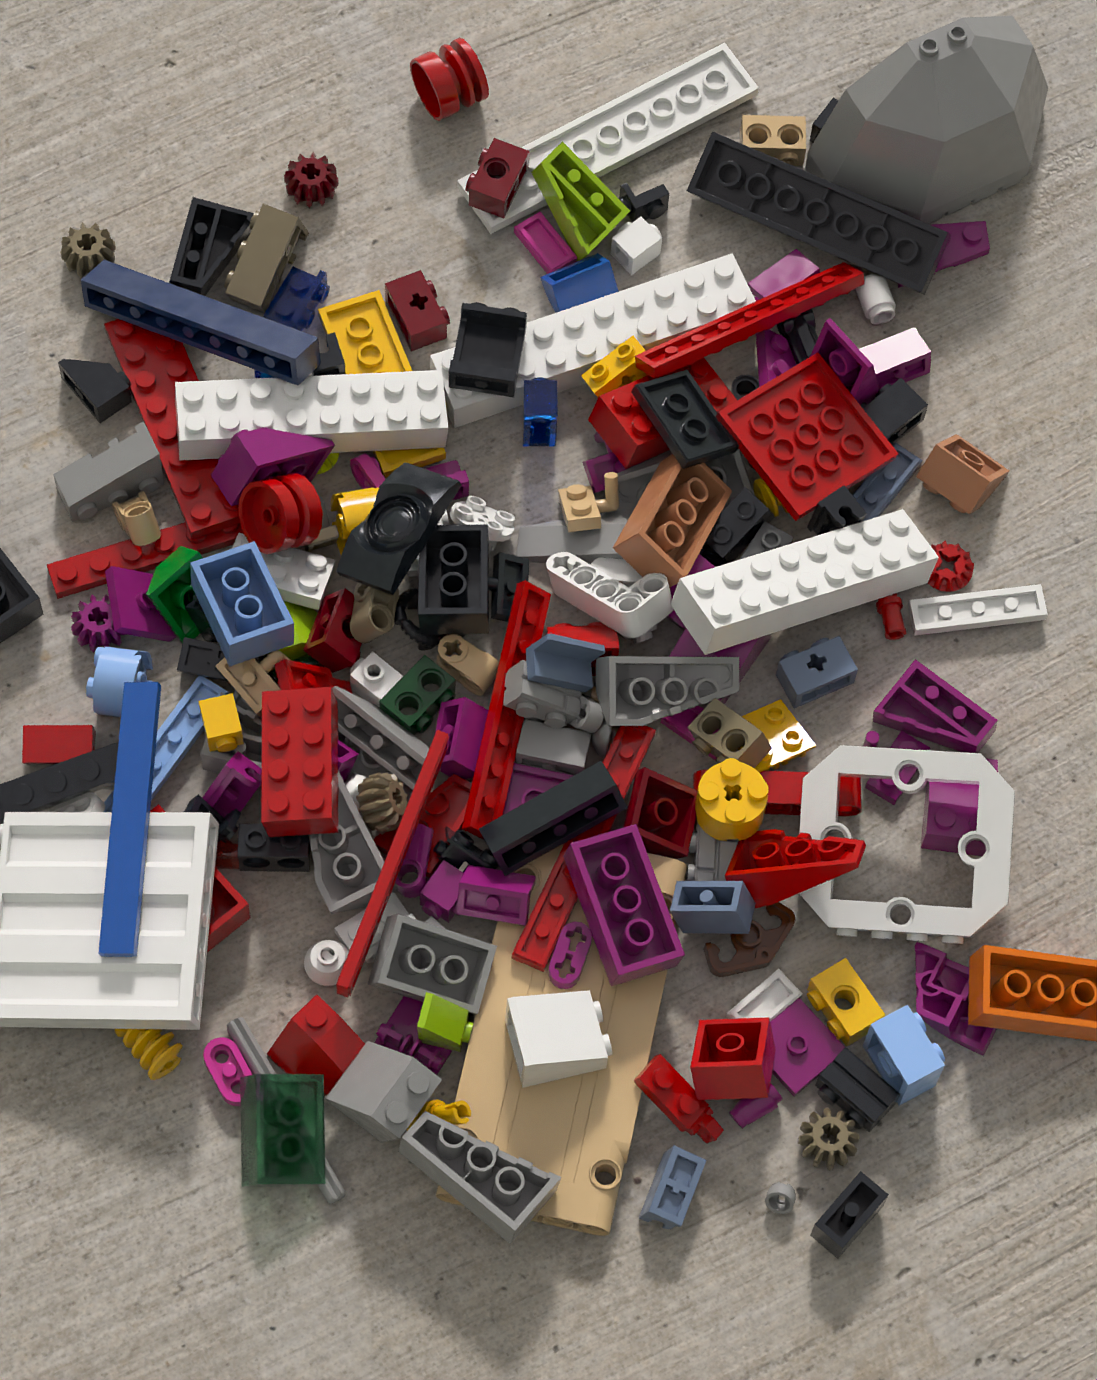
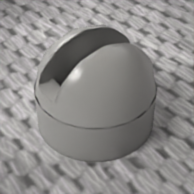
M781 1182L772 1184L765 1198L766 1206L778 1214L789 1213L793 1209L796 1200L795 1190L788 1183L787 1185ZM779 1195L785 1197V1200H780Z

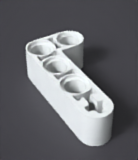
M568 552L556 553L550 556L546 562L553 592L558 597L625 637L634 638L643 635L673 611L670 605L672 596L667 577L664 574H647L630 587H627Z

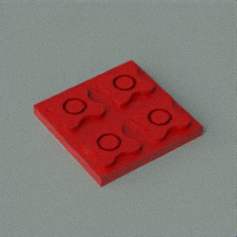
M818 352L720 410L716 415V418L738 443V449L795 521L815 510L818 502L843 485L849 489L894 461L899 454Z

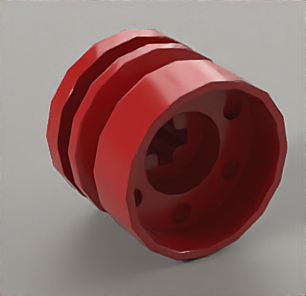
M459 37L453 40L450 45H442L439 48V56L435 52L429 51L412 59L410 62V72L416 91L428 113L435 120L441 121L456 114L460 110V103L465 107H471L475 101L481 102L489 97V87L483 67L472 47L463 38Z

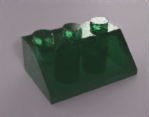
M253 1074L241 1077L242 1187L326 1184L324 1074Z

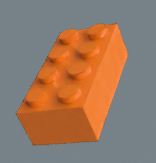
M983 945L969 957L968 1025L1097 1042V960Z

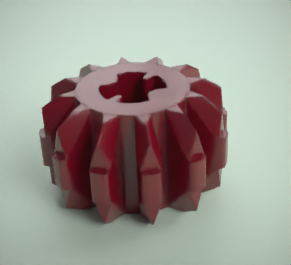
M312 152L310 158H305L299 154L298 162L290 161L288 171H285L284 183H286L288 196H294V201L297 205L306 201L309 209L313 202H318L323 206L325 198L333 199L335 189L339 185L335 165L328 164L326 155L316 159L314 152Z

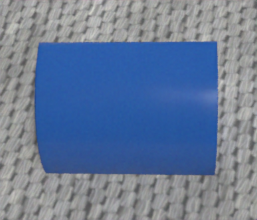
M599 253L540 277L547 298L555 313L619 292L610 261Z

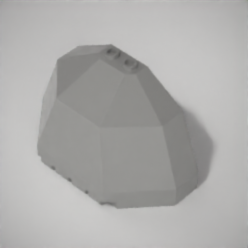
M1013 16L961 18L905 43L844 91L808 151L805 170L927 224L942 218L943 214L947 216L969 206L970 201L976 203L997 193V189L1002 191L1020 183L1021 179L1027 176L1048 91V85L1032 43Z

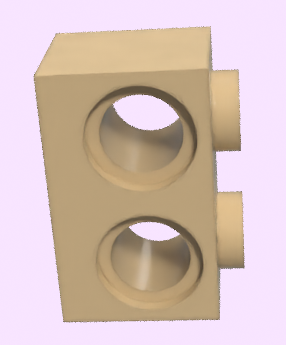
M742 115L740 143L792 166H803L806 153V116Z

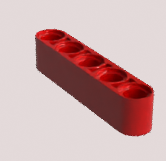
M708 769L694 772L693 789L698 790L699 782ZM760 772L769 788L765 814L801 815L803 777L809 772ZM841 776L838 816L858 815L862 812L861 777Z

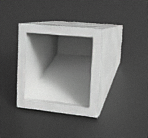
M590 990L507 998L505 1023L522 1088L606 1068L608 1056L612 1055V1047L608 1034L602 1035L599 1026V1022H603L599 1001L593 1002Z

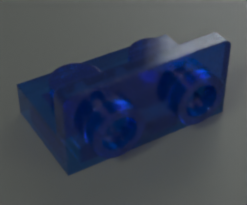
M293 266L263 317L299 331H303L304 328L308 329L314 320V310L319 303L323 304L328 297L330 286L327 283V273L320 270L318 275L314 276Z

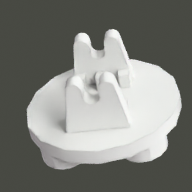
M468 496L466 501L454 503L449 513L456 525L488 524L489 553L490 550H494L498 541L504 542L509 540L514 531L513 523L515 517L512 514L502 510L497 511L486 506V502L477 496Z

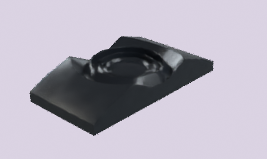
M406 462L395 469L379 486L373 508L366 519L350 532L336 572L339 576L394 595L462 486L460 481Z

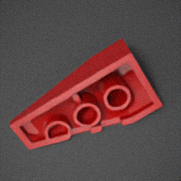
M761 830L745 840L738 841L725 873L726 881H743L755 902V908L770 906L857 869L866 844L864 840L828 836L823 840L812 839L809 833H800L797 837L786 836L784 830Z
M315 995L290 1019L267 1052V1056L290 1079L302 1085L306 1084L322 1092V1095L327 1096L365 1043L324 1000Z

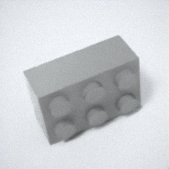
M401 914L387 916L368 985L424 1002L426 992L469 1010V1015H476L480 1008L497 946Z

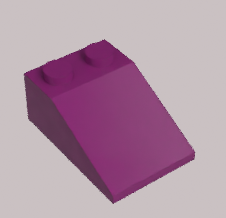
M829 318L823 325L810 357L818 352L859 404L864 402L869 404L875 399L879 391L874 366L835 322Z
M263 427L251 431L244 429L237 432L231 438V444L218 459L219 463L211 476L231 506L239 505L242 491L250 482L289 473H298L305 476L311 482L335 444L329 439Z
M986 758L998 772V760ZM927 781L921 837L922 849L958 853V844L962 836L977 829L979 784ZM973 840L966 846V854L983 856L986 852L985 844L979 840Z

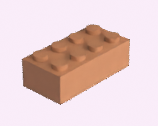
M672 454L660 462L615 542L613 549L642 577L651 573L664 574L667 577L670 588L676 585L680 578L688 575L732 490L705 463L683 469Z

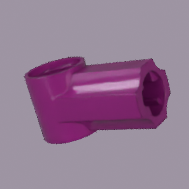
M418 824L395 882L399 893L407 898L420 896L421 890L427 883L426 873L434 830L423 824ZM409 872L418 874L417 879L411 884L401 882L402 877Z

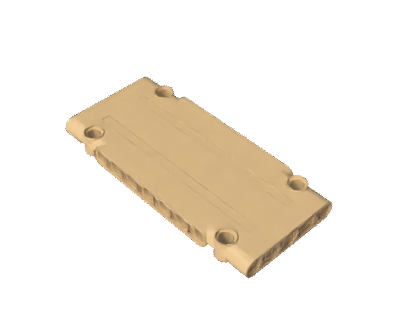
M564 844L514 871L515 873L536 876V884L530 895L528 919ZM647 853L665 903L670 911L676 882L685 881L688 867L680 860ZM578 898L567 924L576 921L582 922L589 927ZM670 914L671 919H672L673 924H674V927H675L676 921H675L674 917L672 916V914ZM497 921L492 944L496 945L497 948L480 1008L474 1018L455 1102L463 1100L469 1105L471 1117H467L469 1121L466 1124L455 1126L467 1131L468 1135L478 1140L488 1141L498 1146L499 1150L517 1159L521 1157L533 1163L532 1166L548 1174L552 1172L562 1177L557 1191L531 1221L593 1235H609L642 1090L634 1083V1079L648 1064L668 969L611 987L592 936L591 948L579 981L572 988L560 989L554 986L549 979L551 958L544 972L512 959V953L525 926ZM575 932L573 937L567 936L571 939L570 951L575 952L578 942H584L581 940L580 933ZM566 959L562 969L556 968L559 970V977L566 978L567 974H574L570 972L571 960ZM590 990L593 1002L599 1001L603 1015V1022H599L602 1035L608 1034L612 1047V1055L608 1056L606 1068L522 1088L505 1023L507 998ZM600 1172H608L615 1181L609 1185H602L596 1180L595 1176ZM438 1185L436 1192L438 1199L464 1206Z

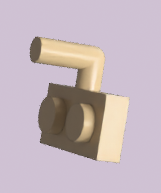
M609 472L604 475L606 499L595 500L591 485L576 484L568 488L558 489L559 503L568 532L601 529L600 513L613 512L619 508L617 473Z
M276 650L268 654L260 663L253 658L229 667L224 657L216 665V668L252 710L262 717V691L281 690L268 673L275 668L274 665L284 659H290L281 651Z

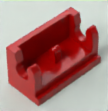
M23 725L22 763L57 764L94 751L96 731L93 725Z

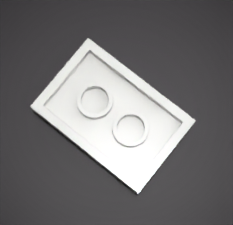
M238 533L233 548L249 543L244 534ZM289 548L288 550L272 554L261 553L283 601L319 610L334 569V559L295 548Z

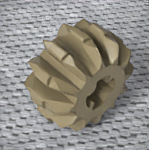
M83 222L80 230L70 227L68 231L69 236L62 237L61 258L66 262L69 272L77 270V275L80 278L85 273L92 271L103 260L114 263L115 241L111 239L108 230H100L96 222L91 228H87Z
M387 772L369 775V778L363 779V782L358 784L359 795L356 796L360 805L358 810L362 812L363 821L368 823L371 831L389 832L396 830L408 804L406 799L408 794H405L403 790V783L398 782L395 774H388Z
M827 1107L824 1108L822 1117L818 1113L812 1112L809 1116L810 1122H802L800 1130L804 1134L798 1137V1144L807 1146L802 1152L803 1158L815 1156L813 1161L814 1167H818L822 1160L826 1161V1167L830 1171L833 1170L835 1161L839 1165L845 1166L848 1163L847 1156H855L857 1148L853 1144L859 1141L860 1136L856 1132H851L855 1126L854 1120L842 1122L844 1117L843 1110L839 1111L836 1117H831V1110ZM823 1134H827V1138L833 1135L835 1137L834 1144H830V1140L825 1143L822 1140Z

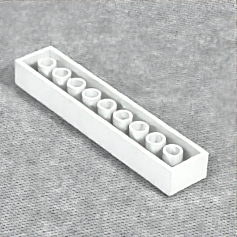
M733 253L527 322L514 398L449 388V367L451 360H453L455 347L430 355V370H442L446 411L453 427L457 428L585 384L586 382L581 375L631 336H634L645 351L747 306L756 300Z

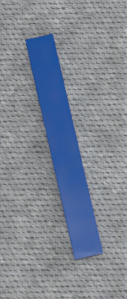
M124 682L98 952L101 957H137L161 685L159 682Z

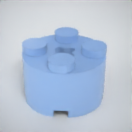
M97 647L94 655L95 673L94 677H89L87 681L86 696L93 698L94 713L121 717L124 682H153L147 680L146 675L147 670H153L150 653L148 651Z

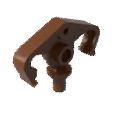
M780 902L766 906L770 916L780 918L781 925L774 929L765 930L757 921L752 920L749 934H730L736 953L729 962H722L719 959L720 949L711 942L705 943L703 950L710 972L717 977H726L769 966L796 921L794 912Z

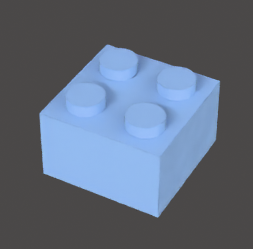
M908 1005L872 1023L863 1043V1048L882 1079L900 1093L897 1101L899 1106L935 1087L945 1067L943 1063L945 1062V1057L937 1043L930 1042L925 1034L926 1026L923 1019L917 1012L913 1013Z

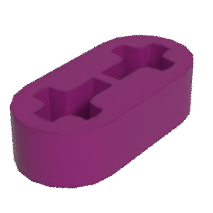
M570 922L563 927L550 961L549 979L554 986L560 989L572 988L577 984L591 948L592 933L589 927L582 922ZM575 932L581 934V940L584 942H578L575 952L569 950L571 939L567 936L573 937ZM569 959L571 960L570 972L574 974H567L566 978L559 977V970L556 968L562 969L565 960Z

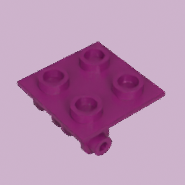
M403 996L387 1023L380 1025L376 1033L378 1037L374 1043L414 1057L438 1075L453 1050L425 1044L418 1039L417 1025L423 1002Z

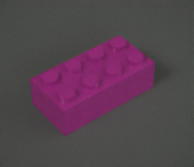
M634 824L570 843L563 857L611 987L676 967L685 954L637 825Z

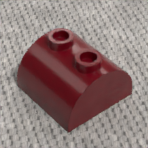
M646 767L639 769L635 775L623 828L634 824L637 825L647 853L674 859L688 856L697 816L695 804L698 790Z

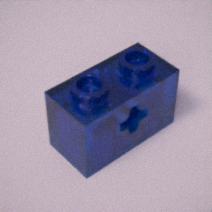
M543 377L524 380L522 407L523 446H556L558 419L557 380H548Z

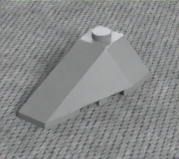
M607 656L596 659V694L607 726H643L700 704L711 702L714 698L719 699L739 692V657Z

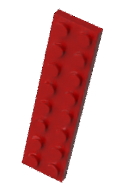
M120 319L104 323L106 334L121 370L132 384L130 385L131 394L160 454L161 466L191 538L195 539L240 523L238 515L239 505L231 506L211 476L219 463L218 459L179 461L175 382L199 381L183 343Z

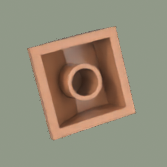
M955 434L935 445L916 477L923 481V486L928 491L934 494H941L950 500L949 504L955 510L971 514L980 509L1010 470Z

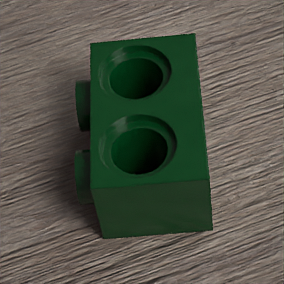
M424 655L379 701V708L414 736L417 732L422 734L432 724L433 716L440 710L441 702L455 699L456 679ZM427 684H436L440 688L436 691H427L423 687ZM406 707H412L417 710L412 715H405L400 711Z

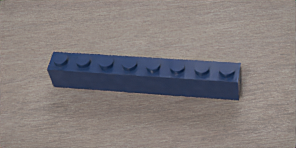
M103 260L81 279L85 307L292 384H301L321 364L319 339L316 336L110 261Z

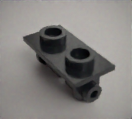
M446 826V842L439 840L433 849L437 853L439 860H445L457 869L464 862H467L468 866L473 865L501 870L489 849L482 851L473 845L474 840L468 834L459 829L454 832Z

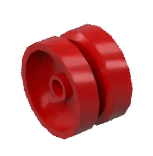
M289 473L250 482L243 489L239 499L238 515L243 533L249 543L255 541L261 553L272 554L288 550L289 548L308 545L319 536L323 519L322 506L314 486L305 476L298 473Z

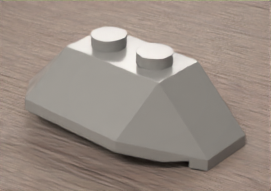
M334 686L332 690L338 703V740L359 754L348 778L355 774L363 775L366 778L379 772L381 774L385 772L395 774L398 782L403 783L405 794H408L406 799H410L429 751L428 746L375 704Z

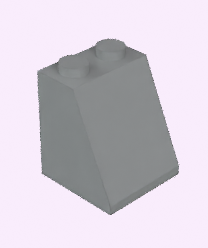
M367 1041L326 1096L325 1100L377 1140L386 1142L401 1138L442 1079L414 1057Z

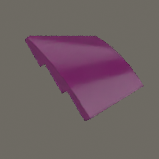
M917 941L915 944L916 1012L925 1023L961 1046L984 1056L997 1028L968 1025L969 967L947 959V953Z

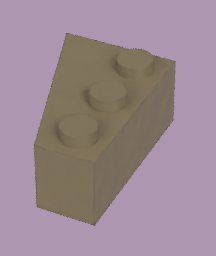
M263 203L260 211H255L251 218V233L248 240H244L238 249L237 259L239 261L235 270H231L228 273L224 288H226L225 293L232 301L267 314L284 282V279L281 277L287 263L293 265L296 259V254L292 253L299 239L305 241L309 232L299 217Z

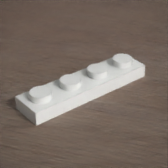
M1041 584L909 600L908 604L914 636L1046 620L1048 615Z

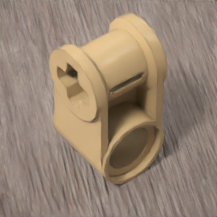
M144 491L139 492L138 497L119 504L117 501L112 503L121 529L127 533L134 545H147L160 538V528L152 505Z
M455 634L444 636L438 644L437 665L455 678L457 682L461 683L468 691L482 696L496 678L499 661L491 654L478 649L461 636Z

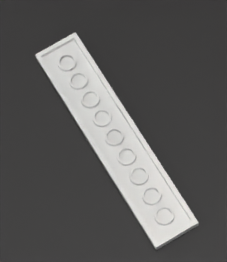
M723 43L521 147L530 151L529 169L504 219L480 209L472 208L489 233L492 234L548 205L531 172L562 141L600 178L757 96L759 87L729 47ZM471 173L457 180V187L468 203L469 192L465 191ZM492 176V178L496 179L501 178L500 176Z

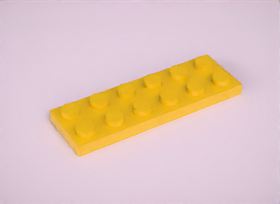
M380 290L318 309V316L325 334L334 332L336 334L345 362L346 374L412 371ZM444 448L373 451L385 479L404 462L423 467L446 459Z

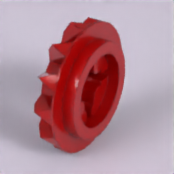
M943 541L941 544H932L931 547L939 558L928 580V584L944 592H953L965 587L971 580L974 569L970 552L964 551L959 543L953 545ZM943 559L946 562L956 561L953 571H950L948 568L938 570L942 565Z

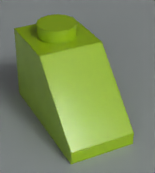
M426 992L417 1025L418 1039L425 1044L461 1052L463 1042L469 1043L474 1024L469 1022V1010Z

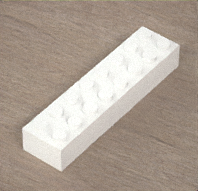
M442 370L308 376L299 385L279 378L175 382L179 461L219 459L226 452L231 444V438L237 432L244 429L251 431L262 427L332 440L335 446L330 453L446 447L448 420Z
M901 509L679 579L670 605L700 649L707 655L926 584L939 557L906 512Z

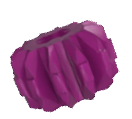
M106 594L101 601H97V598L91 595L89 604L79 601V611L72 612L71 615L72 622H74L71 630L73 635L78 636V644L81 647L89 644L90 651L93 653L99 646L104 648L110 647V643L120 646L122 643L120 636L127 634L114 632L109 596ZM97 622H103V625L97 626Z

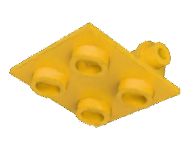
M781 699L741 716L761 730L772 746L771 751L754 768L759 773L768 771L771 767L774 770L778 769L780 763L783 766L787 765L788 761L797 757L802 758L806 756L807 751L816 748L815 743Z

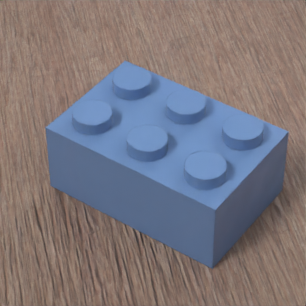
M255 541L190 563L191 586L229 667L294 645L293 619Z

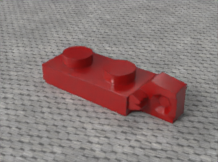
M287 659L281 660L274 665L278 677V685L281 690L333 688L337 686L353 694L350 681L333 678L329 668Z
M661 1054L654 1056L634 1079V1083L681 1132L686 1131L691 1136L697 1134L708 1144L709 1142L716 1141L724 1131L714 1117H711L714 1112L709 1107V1104L705 1100H697L696 1092L692 1086Z

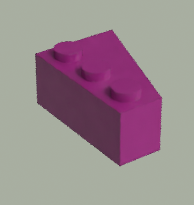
M916 659L873 711L874 723L898 731L902 730L907 734L965 753H978L996 731L998 722L995 717Z

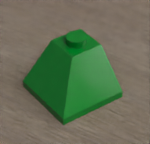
M180 546L156 567L146 595L183 644L184 637L194 639L200 634L185 606L194 600L193 596L195 595L191 586L190 563L203 559L199 551Z

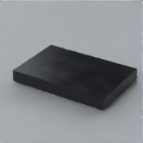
M688 370L636 384L632 389L631 393L683 469L733 454L739 448L734 437L716 418V410Z

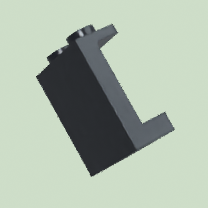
M479 302L471 304L462 303L461 319L453 360H451L449 367V388L514 398L527 329V313L511 307L504 309L488 307Z

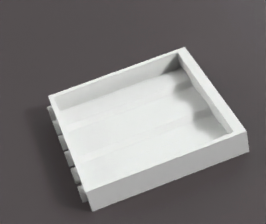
M5 812L4 824H0V1027L200 1030L219 823L211 813L150 812L137 957H101L98 952L112 812Z

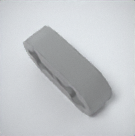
M581 693L579 698L581 700L580 714L578 718L569 724L593 734L601 726L604 715L599 702Z

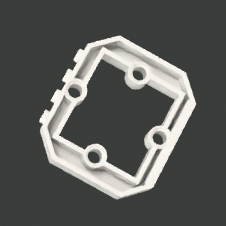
M840 745L803 777L799 834L809 833L812 839L823 840L835 831L841 832L845 838L853 839L849 829L843 824L838 823L841 776L892 779L897 789L906 794H915L921 791L927 781L979 784L977 829L963 835L958 844V853L961 860L967 866L974 868L972 908L915 905L905 897H894L887 903L833 899L834 879L799 893L830 929H837V936L857 937L858 931H872L871 938L892 939L893 933L907 934V940L928 942V935L942 936V943L963 944V938H972L1008 906L1015 791L981 753ZM912 766L919 770V779L913 784H904L900 780V773L904 768ZM973 840H979L986 846L985 854L979 859L970 858L966 854V846ZM903 905L910 909L911 917L907 923L898 925L892 921L891 913L895 907Z

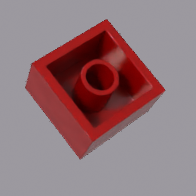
M770 1017L699 1020L690 1066L697 1100L768 1098L776 1051Z

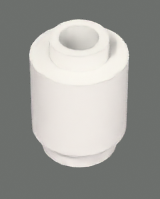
M876 274L865 276L864 285L856 288L865 317L870 319L871 323L875 325L886 323L894 318V310L896 308L885 277Z

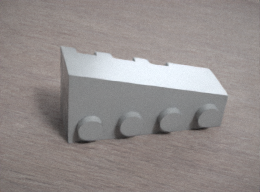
M427 1111L402 1136L398 1151L510 1244L557 1191L562 1178L552 1172L548 1174L532 1166L533 1163L521 1157L517 1159L499 1150L498 1146L488 1141L478 1140L468 1135L467 1131Z

